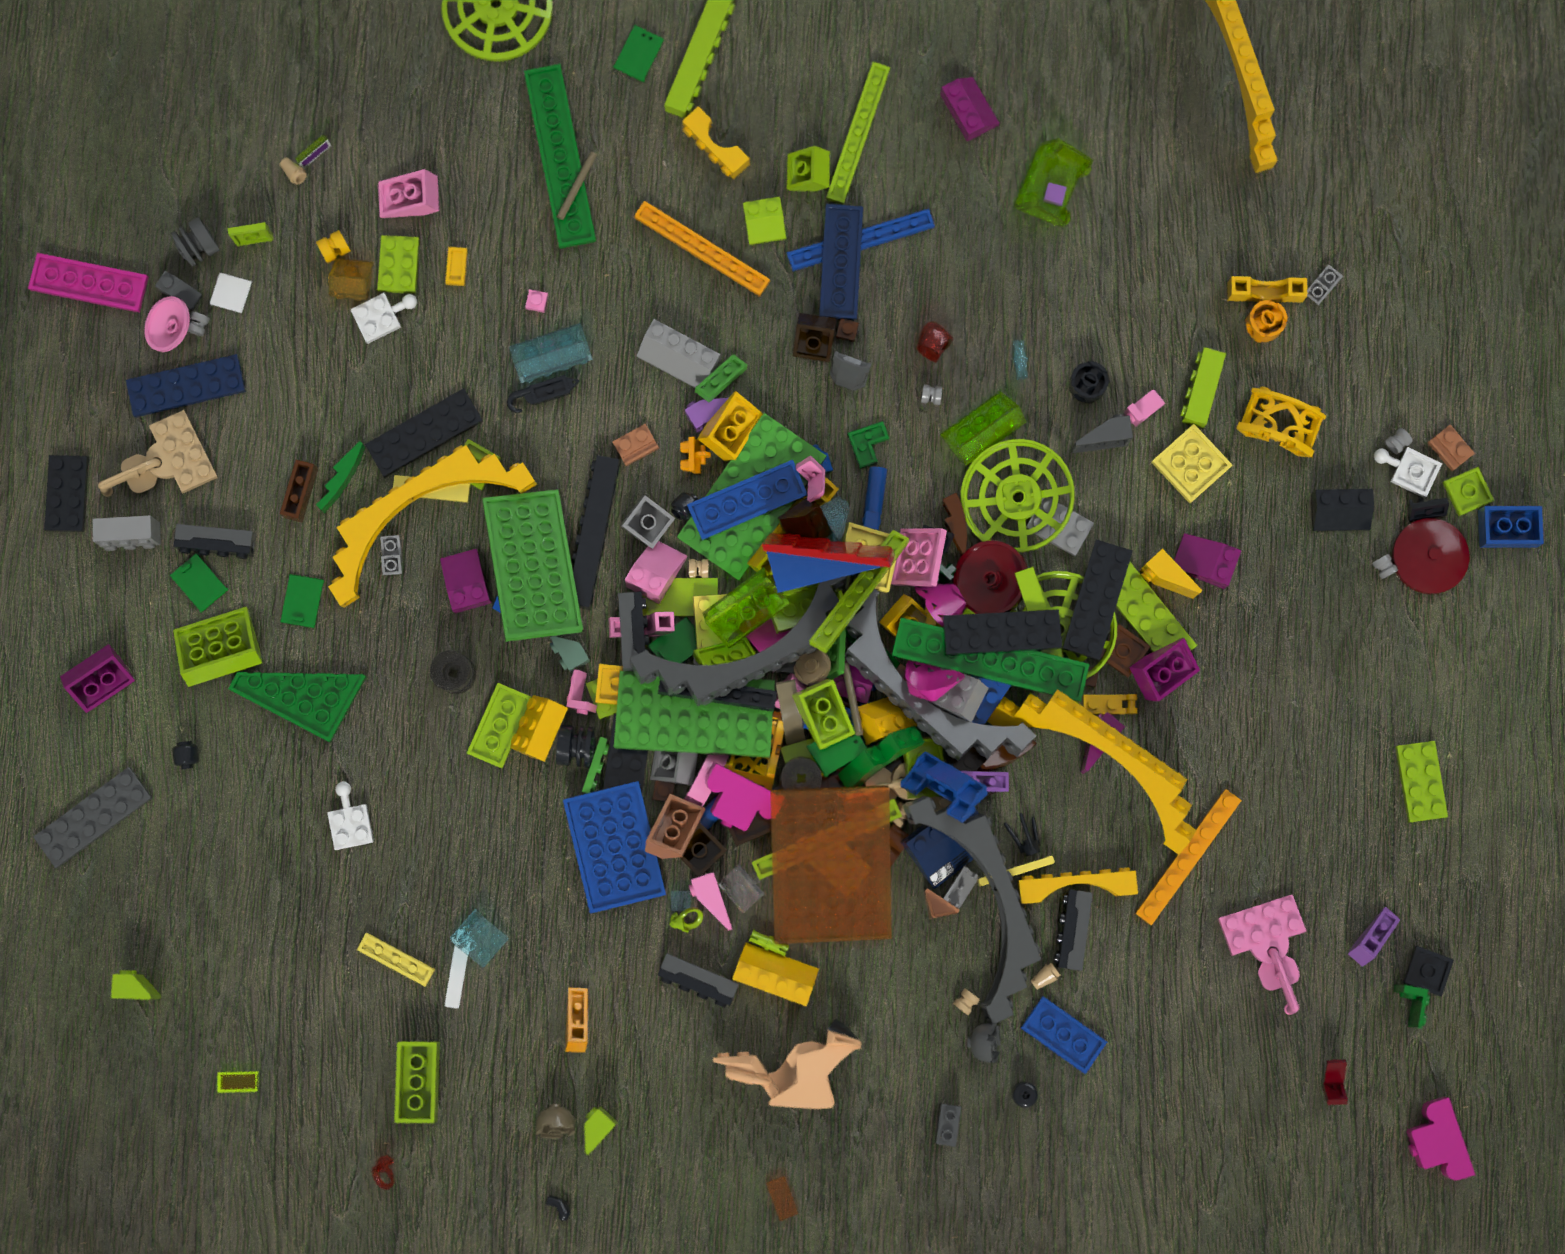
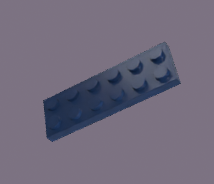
M826 204L819 316L857 320L863 206Z
M237 354L126 380L134 417L246 392Z

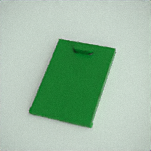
M634 25L613 68L644 82L665 39Z
M197 553L170 575L199 609L200 613L228 591V588L223 585Z
M289 574L280 622L315 628L325 580Z
M687 617L674 626V632L661 635L649 644L648 648L656 657L683 663L693 656V651L697 650L695 627Z
M855 734L821 750L816 742L806 746L825 777L851 762L863 750L867 749L861 737Z

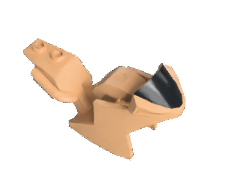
M835 1018L828 1028L826 1044L814 1041L797 1044L781 1067L775 1072L768 1073L759 1057L749 1055V1051L737 1052V1056H729V1053H717L718 1057H714L713 1062L726 1065V1077H729L728 1079L751 1085H763L771 1098L769 1101L770 1106L812 1109L832 1108L835 1102L828 1074L848 1054L854 1050L861 1049V1041L849 1027Z

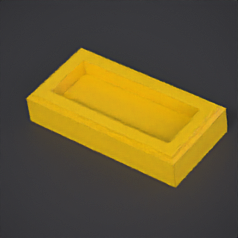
M448 247L446 285L465 286L467 248Z

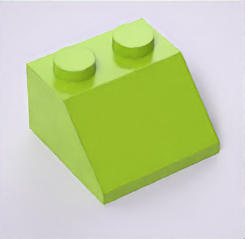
M812 146L789 153L787 158V190L818 191L829 188L830 151Z
M780 197L743 202L749 245L786 239Z
M119 970V974H113L111 998L161 999L160 993L144 975L137 974L136 970Z
M594 1107L585 1117L587 1119L584 1123L585 1153L588 1155L618 1123L602 1107L598 1109Z

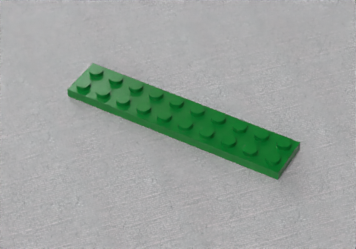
M556 64L525 70L524 74L559 248L563 249L596 242L584 181L564 220L557 218L582 169L561 65Z
M900 618L891 655L1052 696L1058 689L1077 702L1082 700L1090 665L1035 650L946 655L942 627Z

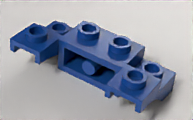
M926 751L917 758L911 771L901 781V787L914 795H917L927 787L953 802L947 808V814L962 823L975 812V806L987 795V786Z

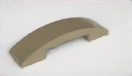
M795 679L777 682L775 684L786 746L805 740L802 717L792 694L797 693Z

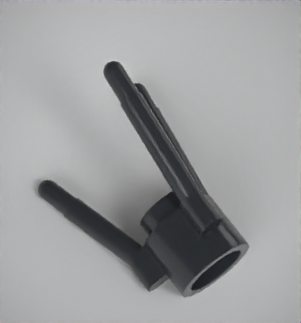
M1019 813L1027 840L1022 841L1023 845L1006 822L1004 823L1005 828L1019 847L1021 853L1025 852L1027 857L1040 852L1039 846L1041 845L1034 817L1031 818L1034 838H1031L1023 813Z

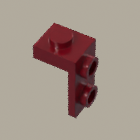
M1345 1059L1326 1061L1322 1088L1327 1105L1347 1104L1348 1098L1344 1087L1347 1067Z

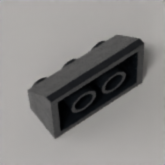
M1373 489L1315 490L1311 494L1313 531L1371 530L1374 512Z

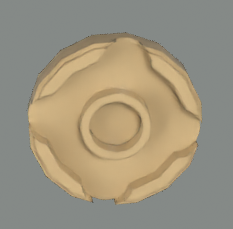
M816 649L811 654L800 656L796 660V666H794L795 677L801 683L808 686L823 681L830 672V658L819 649Z

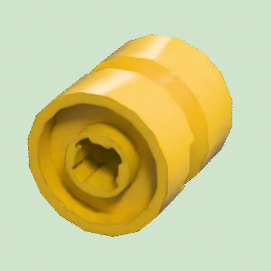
M340 230L330 234V238L324 237L316 241L327 264L337 259V255L343 256L351 252Z

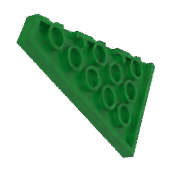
M237 672L228 689L331 743L367 676L363 674Z

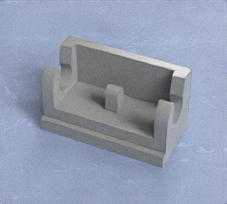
M964 866L943 899L959 909L976 884L977 879H979L978 875Z

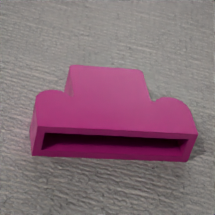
M713 762L705 778L706 786L712 792L719 793L710 812L715 817L721 819V823L729 828L735 826L743 831H747L757 811L762 817L772 819L778 814L785 800L782 796L716 762Z
M1441 1097L1424 1103L1421 1112L1423 1117L1429 1120V1122L1406 1131L1411 1144L1408 1145L1409 1151L1413 1157L1415 1156L1418 1167L1428 1169L1441 1165L1442 1174L1446 1178L1453 1180L1474 1176L1475 1173L1450 1099L1448 1097Z

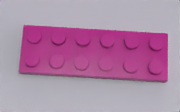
M37 253L28 289L30 291L140 313L149 277L145 274Z

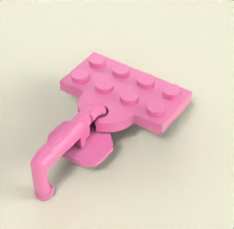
M1293 894L1219 918L1218 921L1231 956L1250 950L1253 956L1262 962L1258 970L1262 986L1270 991L1282 988L1288 1003L1284 1007L1285 1013L1288 1015L1296 1013L1299 1010V1005L1291 985L1298 981L1300 974L1294 959L1286 956L1289 948L1288 938L1305 933L1306 929Z

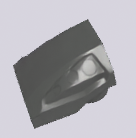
M835 351L829 374L836 385L854 391L865 387L871 364Z

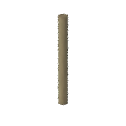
M590 152L557 218L564 220L597 157L596 153Z
M845 663L843 676L855 735L860 736L863 735L856 695L849 663Z

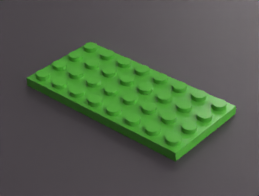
M764 413L750 432L748 441L737 459L731 460L706 496L790 460H793L796 466L799 462L812 456L821 465L827 456ZM799 473L804 487H806L808 481ZM795 501L704 540L701 539L695 522L691 517L677 538L740 581L750 567L747 564L767 536L778 526V517L788 511Z
M559 490L482 498L505 642L583 632Z
M620 671L614 748L770 758L773 712L712 702L707 705L697 706L693 699L658 694L659 677H656L651 683L645 682L640 684L634 672ZM753 679L745 686L774 691L775 680Z

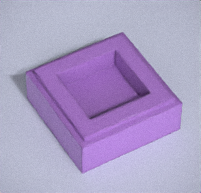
M1048 183L1043 202L1062 206L1067 187Z

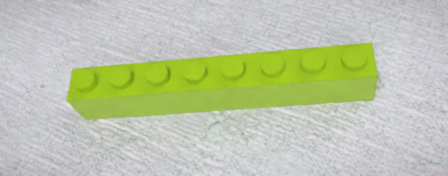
M735 0L707 1L664 104L666 112L685 119L688 113L690 114L693 111L694 98H698L700 94V84L707 77L708 70L706 69L708 64L713 63L715 57L713 52L715 47L719 48L722 40L720 35L722 31L725 32L729 22L727 18L729 14L732 15L734 12Z

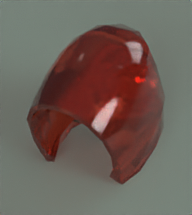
M931 321L923 326L916 348L922 356L937 363L941 354L950 347L954 338L939 323Z

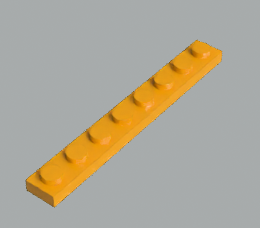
M646 201L642 203L634 215V218L756 295L761 296L770 283V279Z
M1224 789L1196 828L1191 842L1180 854H1177L1135 913L1138 917L1149 925L1154 923L1242 800L1227 789Z

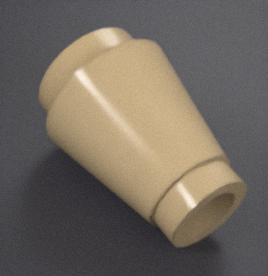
M284 158L280 162V166L292 183L298 185L306 179L305 169L289 158Z
M1051 962L1049 965L1046 964L1033 977L1031 982L1038 990L1058 980L1061 974Z

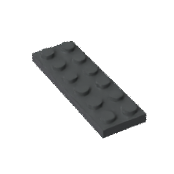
M128 767L33 838L53 866L59 868L153 799V797L132 768Z

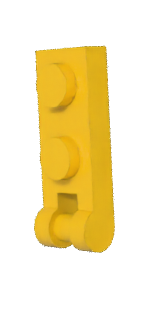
M1137 694L1083 695V707L1094 715H1099L1100 713L1104 715L1106 712L1111 715L1138 714L1137 708H1135ZM1122 701H1128V708H1122Z

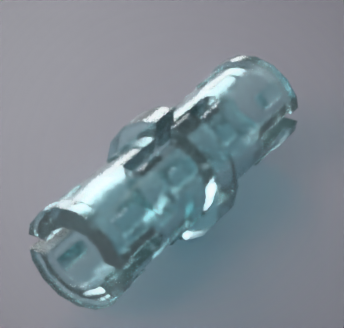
M1016 340L1012 342L1014 349L1013 363H1015L1016 379L1020 380L1022 377L1023 380L1028 378L1026 365L1028 357L1025 356L1024 340H1020V342Z

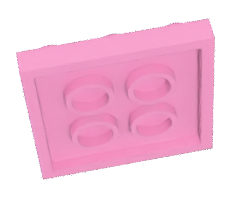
M942 528L900 529V534L908 537L909 543L896 559L891 584L894 586L936 587L947 530Z

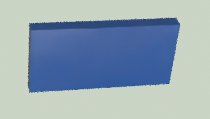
M1044 996L1040 998L1020 1027L1084 1074L1087 1073L1107 1044L1106 1040Z

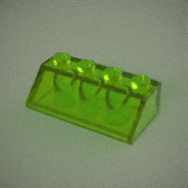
M999 391L942 432L940 436L954 455L967 466L983 451L1004 440L1027 421L1019 405Z
M763 567L703 612L705 623L729 649L787 607L790 602L783 592H777L774 578Z

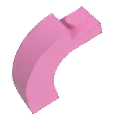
M654 612L651 615H647L648 627L644 628V633L648 637L666 635L675 631L674 612ZM620 617L608 618L609 637H621Z
M707 754L684 800L702 807L711 793V790L705 784L706 775L713 762L724 767L729 755Z

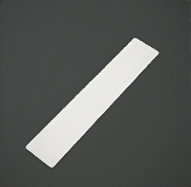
M457 929L445 1007L459 1008L472 934L471 930Z

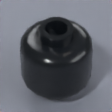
M682 492L671 503L672 514L679 520H689L692 515L687 504L699 499L693 493Z
M192 741L176 743L177 746L172 748L174 765L181 766V770L193 768V764L199 762L198 746L192 744Z
M1023 1081L1015 1084L1012 1088L1011 1096L1015 1104L1023 1108H1029L1036 1103L1038 1091L1033 1084Z

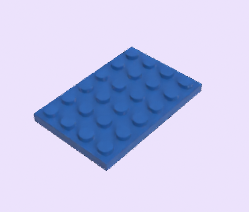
M639 781L563 799L590 914L666 895L658 858L645 852L646 840L651 829Z

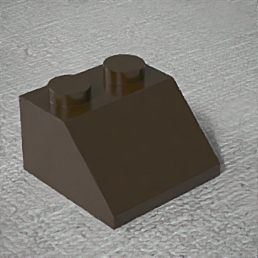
M799 313L792 356L830 362L837 319Z
M807 497L778 517L784 534H800L801 537L827 538L832 534L820 505L815 501L810 503Z
M699 822L683 856L679 858L698 877H701L727 850Z

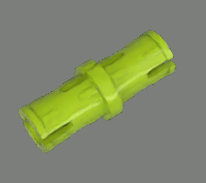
M755 930L752 931L749 938L750 942L765 947L764 950H771L783 956L786 955V951L789 948L788 944L773 939V936L770 935L768 937Z

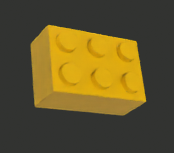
M533 695L527 703V710L524 716L519 721L517 733L511 739L510 748L545 762L568 708L550 699Z

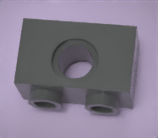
M940 1103L934 1141L936 1144L956 1147L961 1106Z

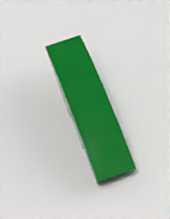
M361 441L333 467L337 474L325 485L329 492L316 504L324 514L340 497L356 472L366 448Z

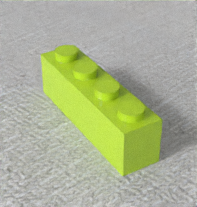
M1206 347L1197 353L1195 359L1197 368L1196 370L1193 369L1190 381H1193L1191 388L1188 387L1185 398L1188 399L1187 404L1183 405L1180 416H1183L1182 423L1195 424L1199 428H1204L1207 425L1226 353Z

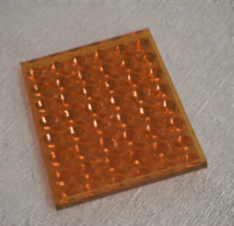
M889 786L770 790L775 944L892 939Z

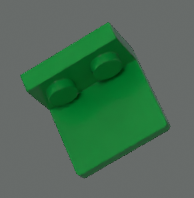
M1395 984L1394 992L1400 993L1399 997L1412 999L1408 1027L1422 1029L1427 1019L1425 1007L1428 1006L1430 1000L1428 989Z

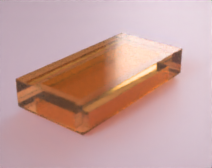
M785 1176L766 1182L779 1220L797 1215L798 1211Z

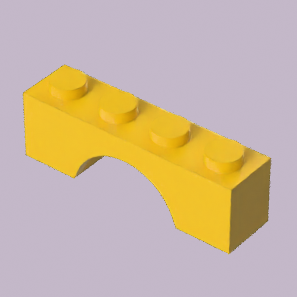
M699 106L682 121L683 132L688 137L692 136L696 140L695 143L698 148L705 150L708 153L709 159L713 163L717 162L721 166V171L727 177L730 175L735 179L750 165V158L737 145L724 148L716 145L710 139L711 118Z
M1231 276L1227 282V301L1260 302L1272 300V302L1302 303L1307 297V278L1258 281L1251 277Z

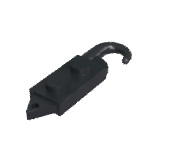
M562 375L530 385L527 388L512 392L507 398V407L514 413H521L522 409L513 407L515 399L524 396L529 404L538 405L570 395V392L580 381Z

